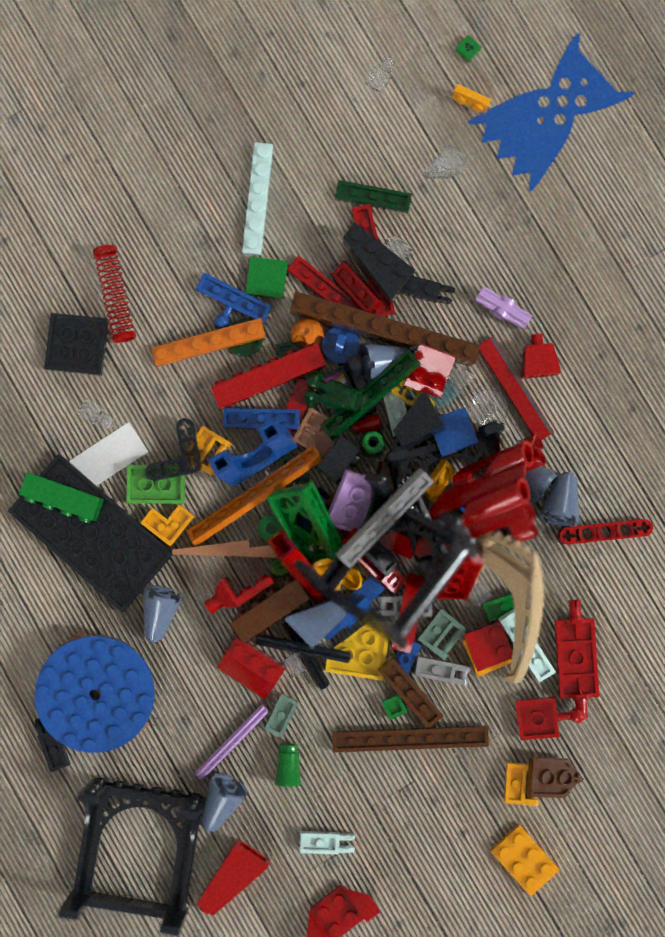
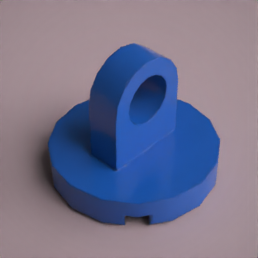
M334 327L325 334V338L322 341V349L329 361L335 364H346V358L355 354L357 356L360 341L356 333Z

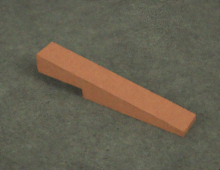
M251 540L172 550V555L278 558L270 545L251 547Z

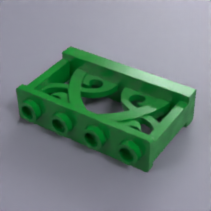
M313 481L306 482L304 485L275 489L267 497L281 528L308 561L325 558L332 560L337 557V552L344 545ZM298 495L300 500L297 501L294 496ZM299 512L302 516L311 520L313 524L311 534L297 525V515ZM311 544L314 545V550L312 551L309 549Z

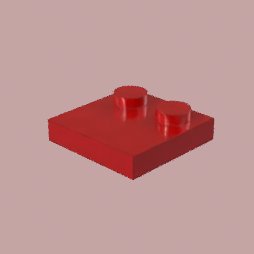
M500 621L463 634L478 672L512 659L513 653Z

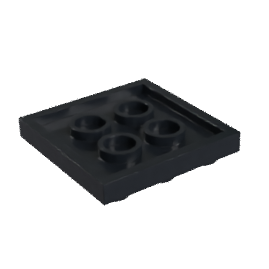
M51 313L44 369L102 376L109 325L108 319Z

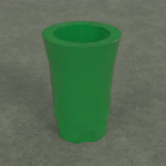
M368 432L361 437L359 450L365 457L377 458L384 452L385 441L379 433ZM371 440L376 442L375 447L369 446Z
M279 744L274 785L284 787L302 785L298 744Z

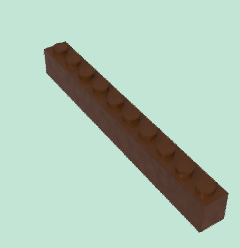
M295 291L290 308L291 315L311 318L322 324L401 347H409L411 350L417 351L419 344H424L454 355L456 363L470 367L476 364L481 346Z

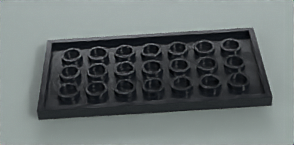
M58 453L39 476L104 499L97 520H90L89 523L78 520V515L72 514L70 517L61 514V509L54 507L53 510L42 507L43 503L35 501V504L23 500L25 496L22 495L8 512L123 613L172 558V551L63 455Z

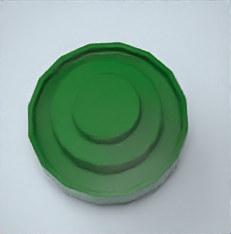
M275 514L264 516L258 524V533L265 541L270 540L282 530Z

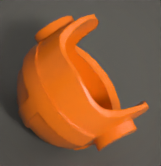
M311 318L298 320L291 329V340L293 343L319 344L325 338L321 324Z

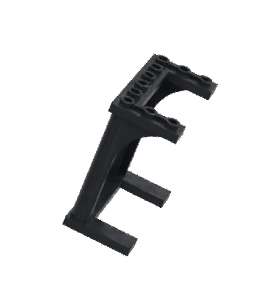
M494 420L478 428L479 431L475 432L479 442L477 444L479 451L473 457L468 454L469 448L464 449L463 453L455 452L442 457L434 440L423 443L424 447L417 448L415 445L410 449H402V446L391 449L383 461L385 466L389 468L395 492L403 486L401 483L403 478L407 477V475L413 476L416 473L408 469L407 463L410 461L416 462L425 471L431 464L444 458L457 457L475 463L479 461L478 458L483 453L485 457L482 458L484 459L500 452V432L506 430L504 422L497 423V420ZM417 457H419V458H421V459H425V457H427V458H428V462H427V463H422L421 460L418 459ZM485 467L481 470L486 473L488 469ZM509 525L503 527L505 533L504 537L510 535L513 542H516L512 536ZM407 531L415 562H413L414 569L422 571L432 568V554L423 558H419L415 554L417 542L423 539V537Z
M368 472L364 477L371 489V501L366 518L359 530L393 496V489L386 484L387 480L380 474L374 475ZM410 506L400 516L399 524L397 526L391 525L382 536L398 531H408L420 535L431 547L433 562L428 578L393 624L385 615L370 606L365 611L335 591L336 587L356 562L349 568L336 557L321 577L312 567L300 559H297L293 565L319 594L404 650L408 645V642L405 640L406 636L468 556L474 558L478 554V550L474 545V540L469 537L468 530L463 527L462 520L457 516H449L443 513L439 520H432L425 512L421 510L418 512L413 506ZM405 520L409 523L408 526L404 525ZM436 538L439 541L433 542V539ZM450 545L448 551L443 553L437 552L440 546Z
M96 777L87 783L77 795L78 802H85L86 816L74 889L58 909L57 918L77 921L86 907L161 918L163 920L160 924L159 934L179 937L188 916L189 907H186L200 818L206 797H202L200 793L183 794L181 790L164 791V788L157 786L152 787V789L145 788L143 784L138 783L126 785L124 781L119 780L107 782L105 778ZM109 796H114L118 800V808L115 809L109 805ZM123 798L126 800L129 798L130 803H124ZM143 801H148V804H143ZM161 804H163V806L169 805V807L165 810V809H162V808L160 807V805H161ZM103 806L109 812L108 816H103V813L105 812V810H103ZM134 807L148 808L161 814L172 826L177 840V854L169 904L91 892L101 834L107 822L117 813ZM174 807H180L178 817L172 818L170 811ZM184 819V823H181L182 828H179L176 824Z

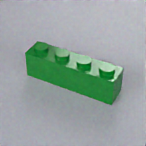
M28 472L19 491V495L25 496L23 499L34 504L35 501L43 503L42 507L53 510L54 507L61 509V514L70 517L72 514L78 515V520L89 523L90 520H97L104 499Z

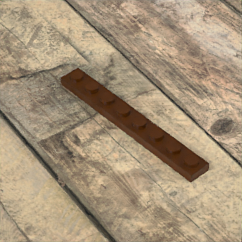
M487 725L433 727L429 729L332 731L333 753L489 747V735Z

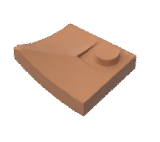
M310 408L293 439L297 445L304 449L315 445L324 459L335 445L338 437L332 441L320 426L329 417Z

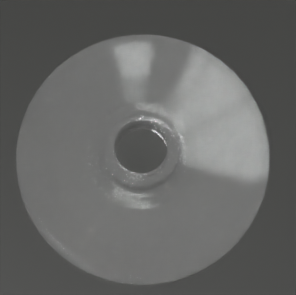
M485 389L478 392L471 400L470 413L474 421L481 426L497 420V423H501L508 414V403L504 395L499 391ZM485 406H490L491 412H486Z

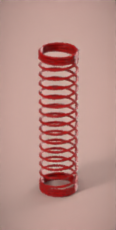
M110 244L96 247L93 250L94 258L97 259L95 263L98 265L96 269L99 271L100 287L103 288V299L106 300L104 303L107 306L105 310L109 312L107 317L110 318L108 322L111 324L109 328L112 330L110 333L113 335L111 337L112 342L124 343L132 341L137 337L135 331L112 333L115 330L131 329L134 325H124L115 329L111 328L112 325L127 324L133 320L123 319L114 323L110 322L111 319L126 318L132 314L122 313L113 317L109 316L110 313L126 312L130 308L121 307L128 305L129 302L121 301L128 296L120 295L125 293L126 290L120 289L125 286V284L119 283L124 280L119 277L123 273L118 271L122 267L114 266L120 263L119 260H113L119 256L116 254L118 252L117 246ZM116 256L114 258L102 259L105 257ZM98 260L106 261L101 264L97 263ZM109 262H117V263H114V264L103 265V264L109 263ZM99 266H110L102 270L98 269ZM118 267V269H115V270H106V269ZM101 272H111L103 276L100 275ZM121 273V274L115 275V276H107V275H111V274ZM102 278H112L104 282L101 281ZM116 279H122V280L115 281V282H108V281H112V280H116ZM103 284H113L105 288L102 287ZM117 285H123L120 287L110 288ZM105 289H106V290H114V291H111V292H108V293H104V292H103ZM106 295H119L109 299H105ZM108 301H120L111 305L106 304ZM109 307H121L112 311L107 310Z

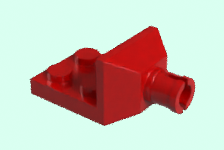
M265 574L255 581L257 585L252 588L249 585L237 593L226 577L219 581L214 591V596L203 603L211 615L223 607H238L274 583L275 579L272 575L267 577Z

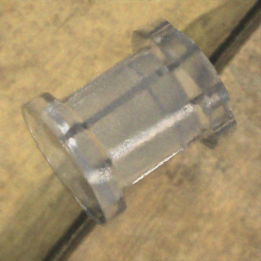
M293 653L283 659V662L287 663L291 671V677L307 669L306 666L302 665L298 657L299 653Z

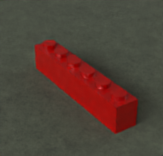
M318 343L305 344L302 346L303 349L297 352L295 349L285 353V357L280 359L278 357L267 360L268 364L252 366L249 368L250 371L244 374L242 371L235 373L230 380L225 381V379L216 381L214 383L215 386L211 387L219 409L223 410L326 367L327 365Z

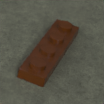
M391 657L378 668V672L428 729L443 717L440 710L394 657Z

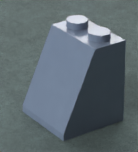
M330 600L294 612L285 621L313 648L348 613Z

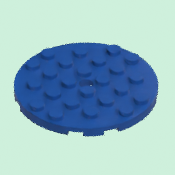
M88 635L87 637L73 639L63 644L44 663L35 685L36 710L45 729L61 744L71 749L88 753L114 750L136 737L150 717L155 698V685L151 670L145 659L124 641L104 635ZM97 689L100 691L101 696L93 699L90 691Z

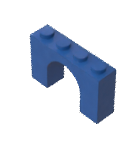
M273 418L258 428L264 442L255 450L240 456L231 455L223 450L208 461L216 477L235 487L298 446L290 431Z

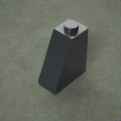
M426 391L420 395L393 431L396 436L393 437V440L397 447L402 446L403 449H410L445 430V426Z

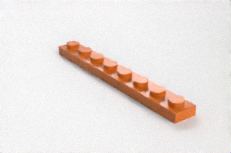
M312 445L187 530L191 542L198 546L267 499L275 489L284 488L290 482L320 463L323 458L315 445Z

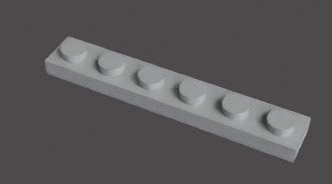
M420 468L337 552L336 556L351 568L432 485L433 481Z

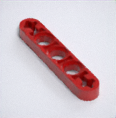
M647 519L565 527L559 530L558 540L562 544L570 545L644 537L652 533L653 524ZM642 522L648 527L644 530V533L643 530H634V527L642 526ZM623 524L629 527L627 535H622L619 531L620 526ZM604 526L610 529L608 537H603L600 533L601 528ZM585 528L591 531V537L587 540L581 535L582 530ZM575 529H577V537H570L569 541L563 538L566 531L569 534L576 533Z

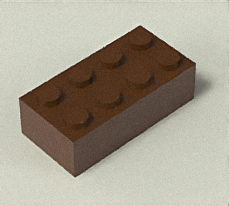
M291 577L282 583V589L279 591L276 588L265 595L267 599L264 601L258 599L249 606V611L245 612L242 610L232 617L234 621L230 624L243 644L310 599V595L297 579L294 580Z

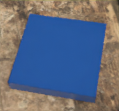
M465 407L440 416L445 430L434 435L442 457L479 444Z

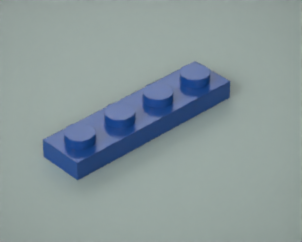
M224 408L223 427L258 429L274 418L287 430H299L300 410Z

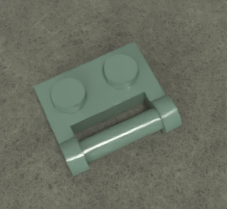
M440 609L417 639L443 660H446L449 651L468 629L443 609ZM452 626H455L457 628L440 650L437 646Z

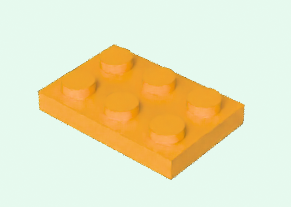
M519 823L490 849L492 854L530 896L535 894L559 871L555 863Z

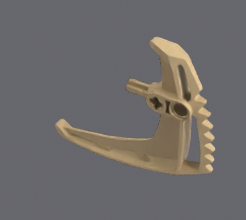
M492 531L472 540L475 542L474 545L478 550V555L484 560L481 571L485 569V566L489 567L503 580L512 592L515 610L514 646L510 674L504 677L503 680L509 683H520L524 679L533 656L541 625L543 611L542 570L537 552L531 553L528 546L522 548L520 541L513 542L510 535L504 537L501 531L497 533ZM499 545L504 546L510 549L511 551L517 553L521 557H523L525 560L529 562V566H527L524 562L519 560L517 557H515ZM527 616H528L527 632H526V638H525V641H524L525 631H526V623H527Z

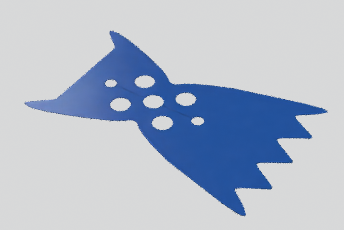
M580 33L572 39L553 75L550 88L538 89L516 96L488 110L486 113L474 117L468 122V124H486V130L482 138L483 143L496 140L501 141L497 159L516 157L512 172L513 176L531 173L529 191H532L540 182L563 148L572 129L575 115L588 114L607 108L630 98L635 93L631 91L617 92L579 51ZM562 78H568L571 81V86L568 89L560 87L559 82ZM582 79L588 80L586 86L581 84ZM580 95L585 96L587 99V104L583 107L578 106L575 101ZM542 96L548 97L550 100L549 106L541 107L538 103L539 98ZM566 96L569 101L568 105L560 107L557 104L558 97ZM557 114L565 115L566 122L563 125L555 123L554 118ZM539 117H542L544 119L543 124H539L537 122V119Z

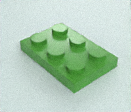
M127 465V504H185L186 475L152 481L145 474V469L148 465ZM162 465L163 469L161 470L153 467V471H150V474L154 475L155 478L157 473L163 472L164 476H166L164 465ZM169 465L168 470L171 474H175L178 472L179 466Z

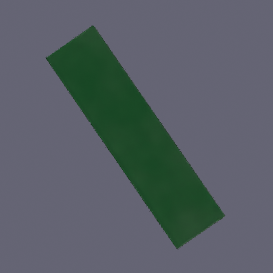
M338 180L335 200L359 205L370 204L371 207L409 213L412 193Z

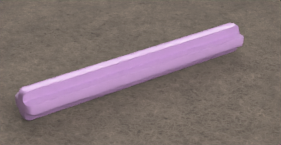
M263 704L260 705L195 772V775L200 780H203L266 716L269 710Z

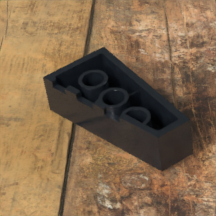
M354 223L343 236L344 246L357 263L361 265L367 276L375 283L388 303L391 304L412 279L415 269L357 223Z

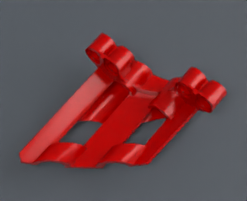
M535 433L517 441L516 445L461 468L451 478L453 483L451 490L443 492L437 497L429 512L431 519L439 520L443 513L448 514L451 511L466 506L461 520L463 527L468 530V535L471 539L508 525L515 541L519 540L522 543L538 537V530L533 522L536 519L535 512L528 503L530 491L525 480V471L528 472L546 464L544 454L541 451L543 443L539 435ZM490 466L483 477L471 481L473 472ZM424 538L418 540L415 554L419 558L432 554L431 547ZM444 545L446 549L450 548V545Z

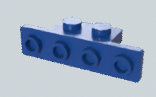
M370 576L362 584L361 588L355 590L347 599L367 611L370 607L369 604L385 588L375 577ZM348 613L325 638L330 640L345 626L349 629L356 622L355 617Z

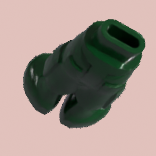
M321 372L312 373L307 380L308 387L325 390L326 394H321L314 390H306L304 399L307 406L316 407L319 402H322L324 407L334 410L357 411L359 409L364 411L366 409L368 395H364L361 391L346 386L341 381L331 379L325 382L324 375Z

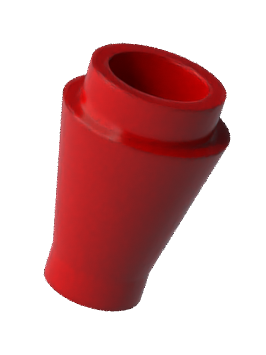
M371 414L353 423L356 434L378 432L379 429H382V423L379 414Z

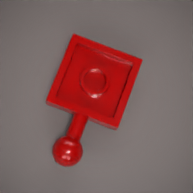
M555 697L515 700L520 741L559 738L558 721L571 720L574 723H581L585 719V712L579 707L571 709L570 712L557 713Z

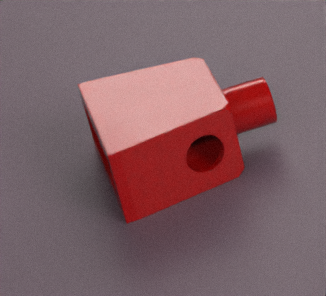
M541 333L531 335L532 345H527L523 348L521 379L559 375L561 369L553 343L543 344Z

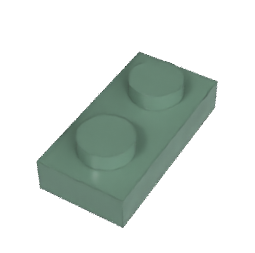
M281 693L264 730L282 738L299 701Z

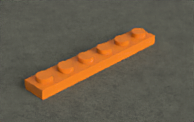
M259 318L152 347L151 349L155 365L159 367L266 338L262 319Z

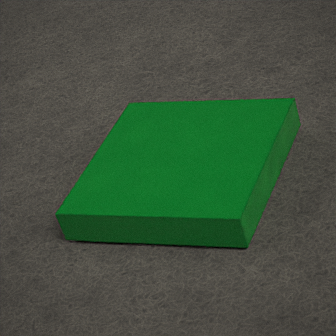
M250 257L246 294L283 299L288 261Z

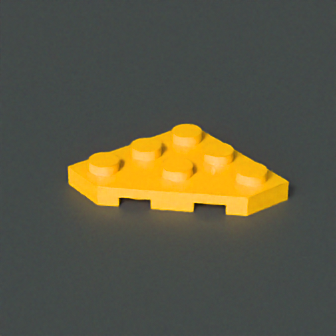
M363 625L332 648L350 652V662L344 663L327 659L325 672L383 681V676L378 672V668L386 661L389 640L367 625Z

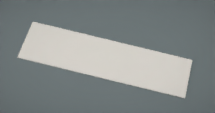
M128 422L69 462L93 483L99 485L146 454L148 450Z

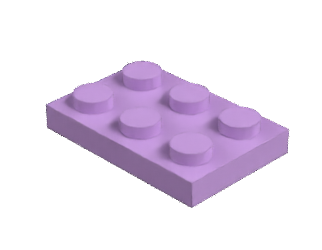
M345 470L328 511L335 528L351 531L356 527L359 530L364 522L371 501V489L364 478L366 475Z

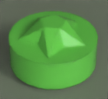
M279 558L271 563V571L275 577L284 578L290 573Z

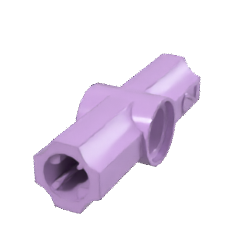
M483 286L475 299L477 303L489 309L498 319L507 320L522 330L525 329L533 316L516 306L512 299L503 295L500 296Z

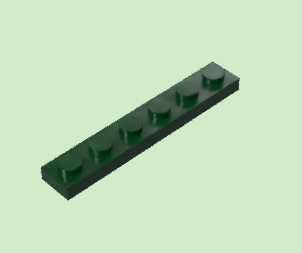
M406 350L360 390L362 394L368 395V402L364 411L359 409L357 411L338 409L320 425L332 441L335 440L421 365L419 360L409 350Z

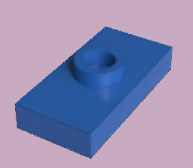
M413 641L411 653L397 650L394 657L408 675L421 648V644Z

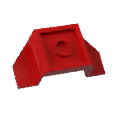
M340 884L310 907L306 937H342L363 919L369 922L381 910L369 894L350 890Z

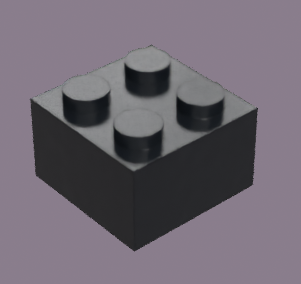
M341 436L317 467L319 471L338 484L345 470H349L351 466L355 468L360 462V450Z

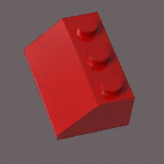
M237 636L217 668L266 699L287 666L249 641L243 644L239 636Z

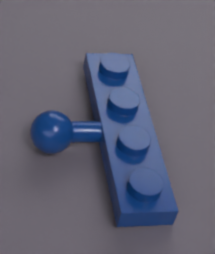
M203 273L196 287V291L226 305L222 314L218 315L214 320V324L218 329L229 326L228 317L233 309L254 320L261 318L263 324L272 309V306L206 273Z

